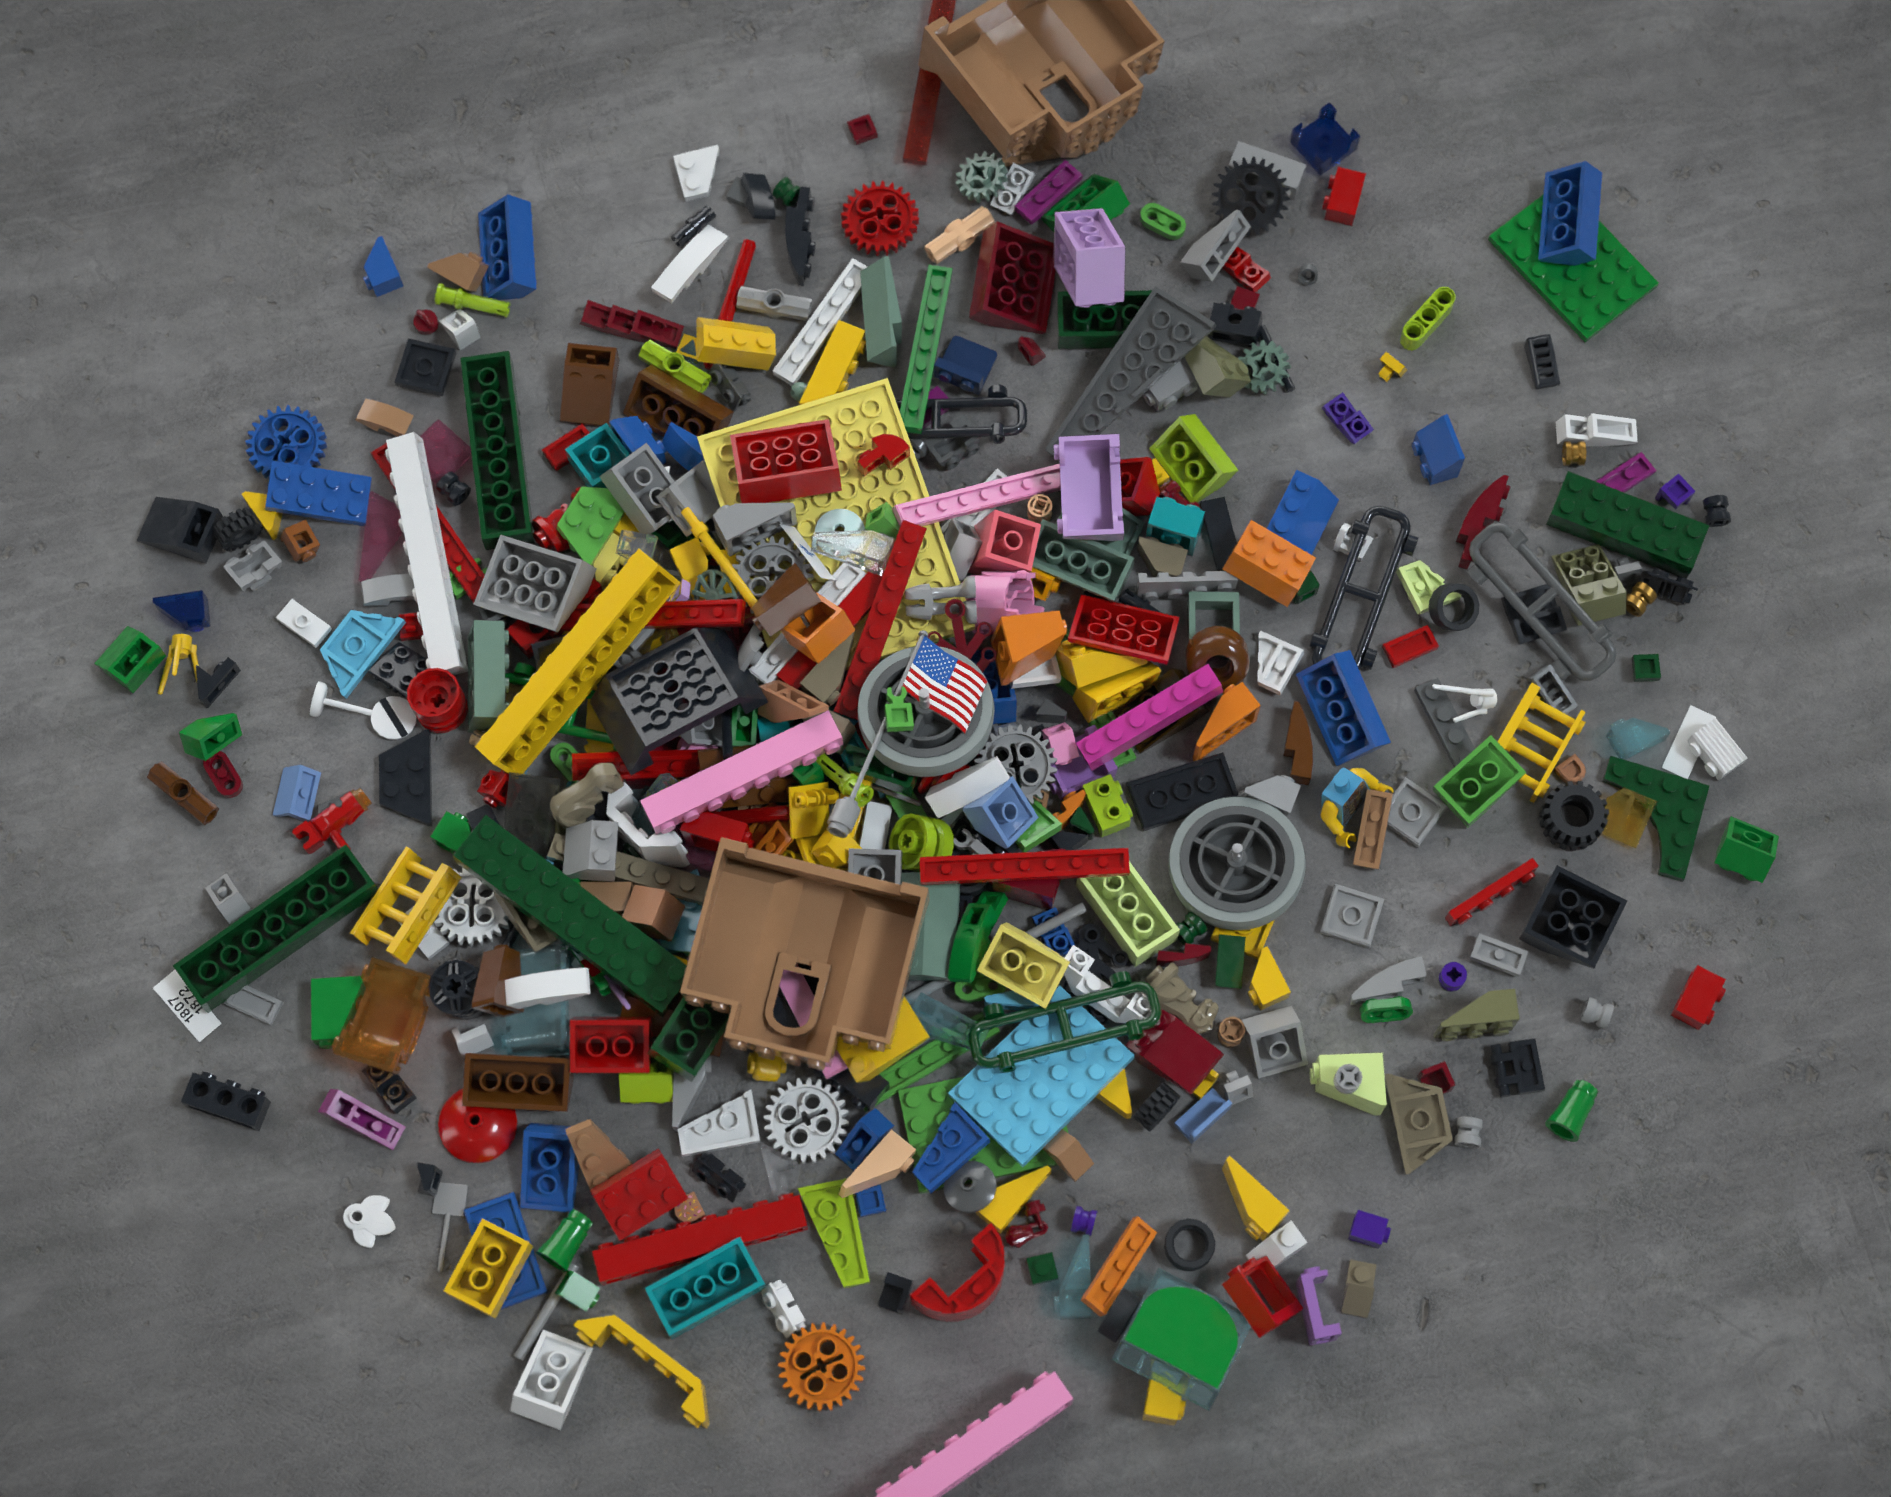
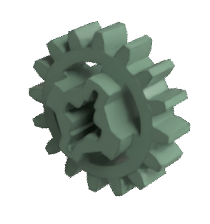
M986 151L983 152L981 157L974 153V159L972 160L967 157V164H960L959 166L962 172L956 173L959 179L956 181V184L964 197L966 196L969 201L975 198L977 203H980L982 198H985L987 202L990 201L991 195L998 197L997 190L1005 189L1002 182H1008V178L1005 175L1008 173V170L1003 160L997 158L995 153L989 156Z
M1261 340L1258 347L1253 342L1251 343L1252 350L1249 351L1245 348L1246 356L1238 358L1247 366L1249 377V368L1253 370V379L1250 377L1251 382L1245 387L1247 389L1252 387V391L1256 394L1261 389V392L1265 395L1268 388L1276 392L1275 385L1284 386L1282 378H1289L1290 376L1285 371L1291 368L1289 362H1285L1289 359L1287 353H1283L1284 349L1280 345L1276 347L1273 341L1267 346L1266 342ZM1275 356H1277V358H1278L1279 366H1276V364H1274V362H1275V360H1276V359L1274 358Z

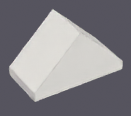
M461 309L454 311L439 321L460 351L480 339L474 319Z

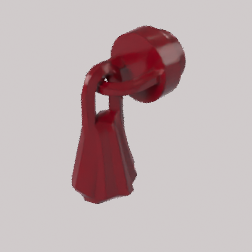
M1040 1199L1025 1204L1026 1210L1024 1212L1026 1217L1034 1216L1036 1222L1025 1225H1011L1009 1230L1006 1231V1242L1012 1247L1020 1248L1029 1240L1042 1236L1048 1231L1047 1223L1042 1221L1039 1214L1046 1211L1045 1205L1041 1204ZM1038 1226L1041 1231L1034 1233L1032 1228Z

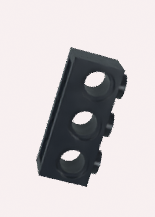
M202 1071L201 1075L192 1073L181 1100L182 1104L188 1108L260 1131L271 1101L265 1097V1092L255 1088H251L250 1091L241 1089V1084L228 1079L225 1083L217 1081V1076ZM208 1086L207 1094L203 1097H198L197 1092L199 1088ZM227 1094H232V1101L228 1105H222V1098ZM251 1102H257L256 1110L253 1113H246L247 1105Z

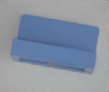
M303 765L285 767L280 780L273 816H291L301 821H310L321 772Z
M1212 1088L1183 1114L1174 1125L1193 1143L1230 1110L1232 1102L1230 1100L1225 1101Z

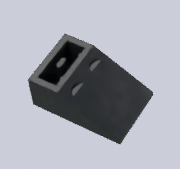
M155 497L137 542L206 564L217 540L213 533V528L217 526L216 523L218 521H222L223 515L218 508L196 501Z

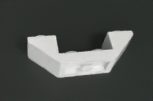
M1073 945L1065 956V959L1070 961V964L1064 973L1071 992L1076 996L1112 988L1088 971L1095 959ZM1136 992L1130 1000L1125 996H1119L1089 1004L1116 1023H1126L1133 1019L1144 1020L1151 1015L1147 996L1142 992Z

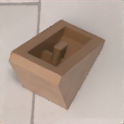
M1063 1129L1042 1148L1074 1182L1094 1165V1162L1078 1140Z

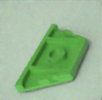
M582 486L558 522L557 530L568 541L569 547L574 553L579 555L581 560L593 565L625 515V512L608 488Z

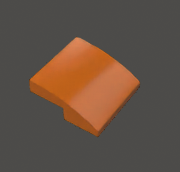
M769 803L766 807H773L778 805L777 803ZM788 820L752 823L749 827L752 833V840L755 841L753 849L782 855L794 840L790 839V824Z

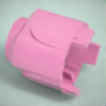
M1025 570L1017 572L982 571V575H972L975 576L976 598H966V601L976 600L977 623L975 624V630L972 631L973 633L977 632V625L983 621L988 622L992 626V633L990 635H993L1002 616L1040 613L1045 610L1042 606L1034 605V588L1030 578H1035L1036 573ZM982 625L979 630L980 633H988L989 627Z

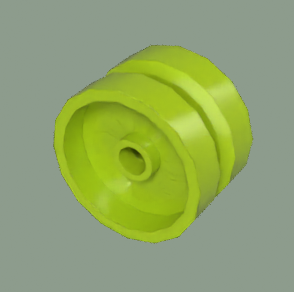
M912 813L902 816L896 822L889 840V850L902 851V869L920 872V857L952 856L954 848L952 830L944 820Z

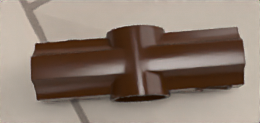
M161 761L149 770L147 779L203 825L211 823L217 816L219 808ZM188 789L187 795L178 797L181 790Z

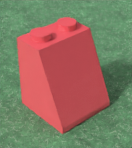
M998 510L992 511L974 525V529L980 537L982 544L968 573L982 575V571L1017 572L1025 570L1031 572L1041 524Z

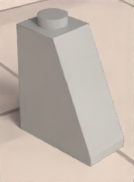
M952 518L944 539L961 584L971 567L982 541L974 527Z

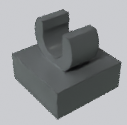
M1627 557L1617 559L1619 566L1614 567V571L1623 587H1632L1637 582H1640L1642 568L1639 561L1630 563Z

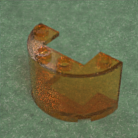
M372 957L370 963L365 964L362 970L361 979H363L366 990L364 995H360L357 1000L354 1020L350 1019L346 1030L343 1029L340 1036H336L332 1045V1051H334L333 1054L392 1074H398L402 1069L399 1065L401 1063L407 1064L423 1029L429 1008L425 998L426 996L430 997L429 983L431 976Z

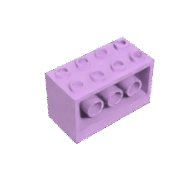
M1101 208L1055 212L1054 267L1075 306L1090 307L1092 304L1114 305L1116 302H1124L1125 245L1104 210Z

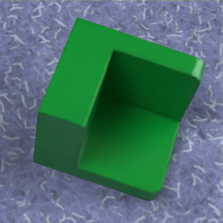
M816 761L807 766L802 764L794 768V771L790 774L800 786L823 783L825 781L822 767Z

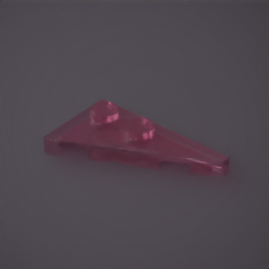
M373 491L369 494L359 573L360 583L373 577L402 534L399 526L401 515L396 504Z

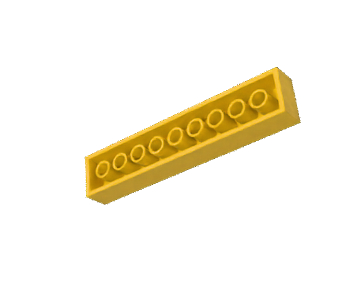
M638 548L629 557L619 573L612 578L605 590L596 597L586 613L579 618L572 630L563 637L562 642L553 653L548 655L539 670L530 677L529 682L520 693L515 695L505 711L497 717L496 722L482 735L475 748L495 766L513 777L516 775L522 776L681 582Z

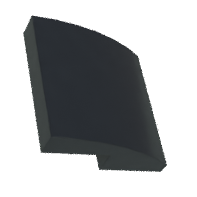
M1544 584L1515 594L1528 608L1548 591L1550 587L1548 584ZM1501 597L1505 613L1518 644L1539 639V635L1505 597ZM1555 598L1535 614V617L1551 635L1567 630L1561 607H1557Z

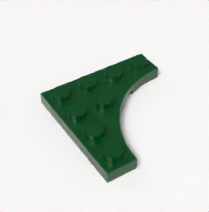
M1610 756L1602 782L1613 785L1630 797L1633 796L1645 808L1644 811L1653 826L1656 827L1660 841L1658 875L1683 882L1710 785Z

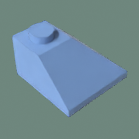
M1010 776L1008 781L963 808L974 829L1003 848H1009L1039 818L1013 776Z

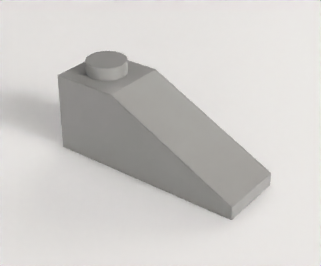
M1235 210L1197 240L1180 263L1191 278L1212 282L1251 226L1240 210Z
M712 1057L707 1058L692 1082L674 1071L672 1128L674 1132H678V1129L685 1123L707 1081V1072H712Z

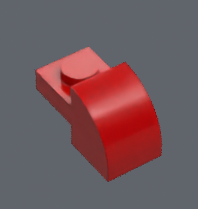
M878 435L872 438L873 450L869 449L860 455L858 470L863 477L883 463L891 470L910 456V446L896 435Z

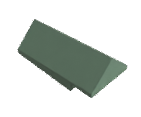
M886 256L860 271L867 361L888 367H896V344L902 343V320L889 256Z

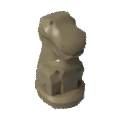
M598 763L589 770L583 779L553 796L550 801V810L555 821L564 827L585 823L586 818L594 814V805L603 801L601 792L606 791L612 794L624 786V781L612 763Z
M1174 962L1165 969L1158 965L1146 977L1145 981L1155 989L1161 1008L1177 1017L1199 1035L1211 1031L1213 1028L1212 1023L1219 1010L1218 1004L1208 998L1204 999L1198 1006L1195 1005L1193 1000L1196 997V991L1189 989L1178 976L1179 967Z

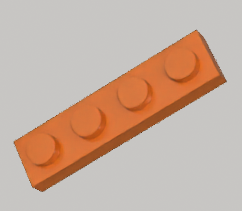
M1140 1217L1132 1218L1081 1298V1301L1100 1317L1105 1316L1157 1232Z

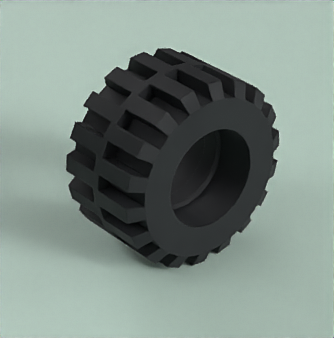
M1568 781L1565 786L1560 784L1555 790L1550 792L1542 805L1539 817L1542 818L1540 827H1545L1543 834L1545 837L1550 836L1552 838L1550 842L1553 845L1557 842L1560 844V849L1565 850L1569 846L1570 851H1576L1578 847L1581 850L1587 848L1589 844L1592 845L1599 838L1607 825L1608 819L1606 818L1609 815V809H1605L1607 805L1606 799H1600L1602 793L1599 790L1596 793L1592 790L1594 786L1588 784L1585 787L1581 781L1573 785V781ZM1566 805L1579 807L1586 814L1587 825L1582 827L1569 825L1562 818L1560 808Z

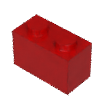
M1338 167L1336 175L1331 174L1327 188L1332 190L1331 195H1325L1322 210H1326L1324 220L1353 226L1366 173Z
M1697 965L1692 970L1670 1016L1697 1030L1704 1024L1709 1025L1715 1014V1011L1711 1010L1715 1001L1719 1003L1725 994L1726 989L1723 988L1726 979Z

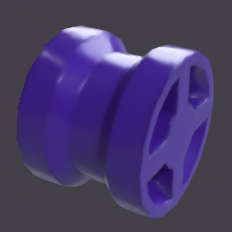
M1449 962L1439 973V984L1446 991H1457L1465 983L1467 971L1462 964Z
M1077 1205L1070 1231L1075 1233L1082 1231L1085 1235L1091 1237L1097 1210L1086 1211Z

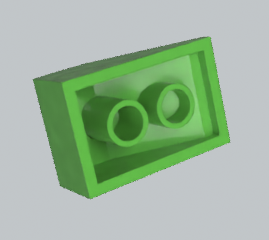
M1490 735L1434 785L1433 792L1469 828L1526 774V771Z

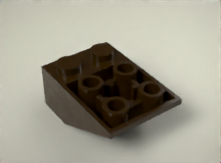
M1170 669L1113 713L1117 718L1187 677L1186 674L1180 669ZM1205 704L1201 705L1136 744L1135 747L1140 754L1193 724L1209 712Z

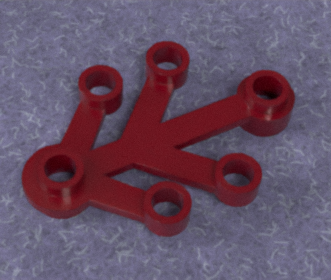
M951 599L945 604L944 611L951 618L956 647L945 641L937 631L929 632L928 638L932 634H937L939 637L938 642L935 643L937 646L954 650L971 659L985 637L992 633V626L988 622H980L976 627L977 632L968 645H966L962 623L965 605L959 599ZM953 604L959 606V611L956 614L950 612V606ZM987 625L989 627L988 633L981 634L979 631L980 627ZM992 647L982 649L981 659L976 664L982 673L988 664L996 659L997 653ZM986 650L993 651V657L991 659H986L984 657V653Z

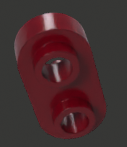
M219 751L208 760H203L204 769L222 796L233 798L241 793L243 781L224 752ZM221 762L222 766L219 769H215L214 765ZM229 783H234L232 789L226 788Z

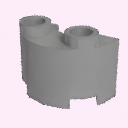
M265 540L259 544L251 545L246 550V556L243 558L233 557L223 566L225 571L244 592L249 587L252 591H255L264 586L272 579L270 574L273 570L281 568L282 560Z

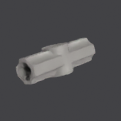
M741 286L736 306L738 309L766 313L772 319L788 317L808 321L813 302L809 298L783 294L778 289L765 291ZM773 301H777L780 303L777 306L769 305Z

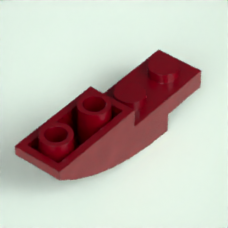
M1503 475L1487 487L1467 513L1456 539V542L1465 545L1458 567L1468 570L1470 563L1473 562L1469 551L1472 540L1484 528L1494 523V521H1500L1504 509L1499 507L1501 499H1507L1511 487L1506 485L1509 476Z

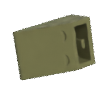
M1599 544L1552 556L1560 584L1594 622L1626 614L1627 592ZM1569 609L1577 625H1583Z
M1515 988L1488 991L1440 1023L1433 1034L1434 1038H1441L1442 1041H1453L1457 1039V1036L1467 1035L1468 1039L1483 1037L1484 1033H1493V1036L1509 1034V1031H1512L1520 1020Z

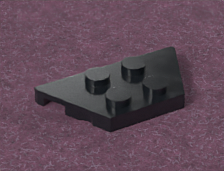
M424 730L379 754L380 806L391 811H397L405 817L421 821L427 826H432L430 730Z

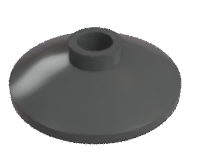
M968 1161L944 1182V1194L949 1204L956 1210L965 1213L977 1212L987 1207L993 1200L997 1187L996 1179L993 1172L985 1164L977 1161ZM967 1180L973 1181L970 1187H964V1183Z

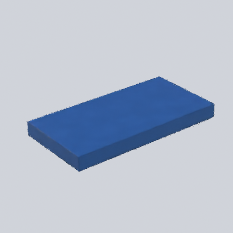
M514 1192L463 1210L472 1236L480 1221L484 1219L531 1243ZM534 1249L529 1254L500 1310L548 1293Z

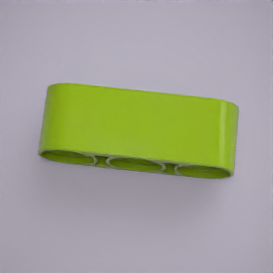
M1448 287L1438 288L1403 327L1400 337V343L1404 349L1410 351L1417 350L1450 314L1455 302V293L1452 289ZM1438 300H1445L1448 304H1441ZM1428 316L1432 318L1433 321H1426L1423 317ZM1414 333L1417 335V338H1411L1407 334Z

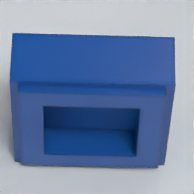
M881 1185L855 1193L860 1217L886 1212Z

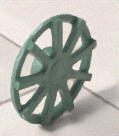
M711 569L697 576L695 588L692 590L694 600H700L699 596L706 600H726L730 597L737 599L735 587L725 573ZM716 574L722 576L717 587L715 586ZM710 575V587L705 581V577ZM726 582H728L732 593L726 594L723 586ZM701 584L706 590V593L700 592Z

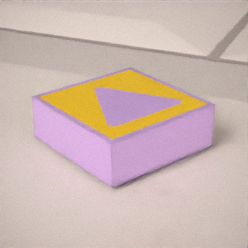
M682 579L680 585L670 595L669 601H688L690 582Z

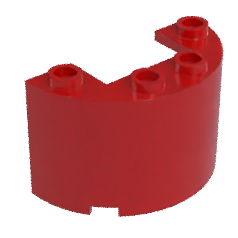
M992 1223L971 1240V1243L974 1245L971 1251L984 1266L949 1297L929 1277L910 1294L911 1304L919 1312L935 1320L957 1322L978 1315L993 1302L1003 1281L1005 1253L1000 1235Z

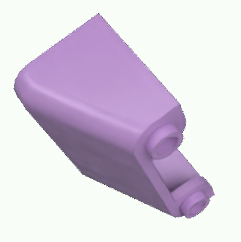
M1119 434L1059 437V444L1054 445V460L1060 461L1062 519H1057L1058 534H1063V539L1122 541L1124 539Z

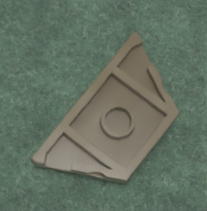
M1388 1073L1385 1074L1405 1174L1407 1175L1452 1142L1453 1138L1442 1088Z

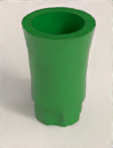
M1576 1080L1572 1088L1568 1089L1556 1110L1546 1120V1127L1564 1140L1577 1142L1587 1116L1594 1105L1598 1090L1587 1081Z
M572 1209L536 1253L548 1264L567 1273L575 1254L587 1237V1232L592 1227L593 1222L581 1212Z

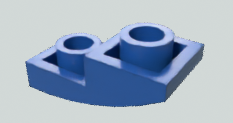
M1055 907L1032 917L1035 927L1059 915V912ZM1064 924L1040 936L1044 945L1062 957H1065L1071 947L1075 945Z

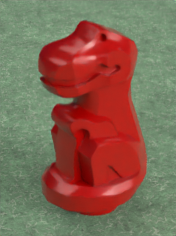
M581 487L575 489V492H572L571 502L573 501ZM562 504L560 509L554 510L546 518L537 516L533 519L532 526L535 530L533 537L540 547L548 548L558 553L569 548L568 541L557 530V524L568 508L567 504Z

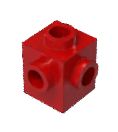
M489 770L482 778L477 792L484 796L483 801L493 808H496L497 805L511 808L515 777L504 770L500 772ZM517 782L515 783L513 803L518 797L519 791L523 789V786Z

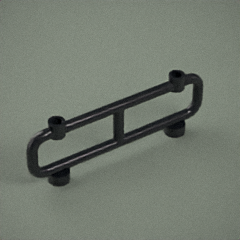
M1000 384L989 387L988 397L928 399L926 409H931V428L922 429V434L907 432L909 439L990 437L992 443L1001 444L1005 441V436L1017 435L1026 428L1027 407L1022 400L1016 397H1008L1007 388ZM896 400L898 409L900 410L902 400ZM1015 407L1017 409V423L1014 426L994 423L991 427L941 428V408Z
M1374 506L1364 513L1361 521L1355 520L1351 534L1356 535L1320 634L1314 632L1310 647L1314 648L1312 654L1313 665L1322 660L1323 652L1346 592L1374 602L1354 656L1359 670L1361 667L1369 670L1372 669L1378 651L1368 648L1402 553L1413 556L1419 537L1410 535V521L1400 511L1385 506ZM1379 515L1399 522L1401 529L1379 590L1375 592L1351 584L1349 581L1371 521L1375 516Z

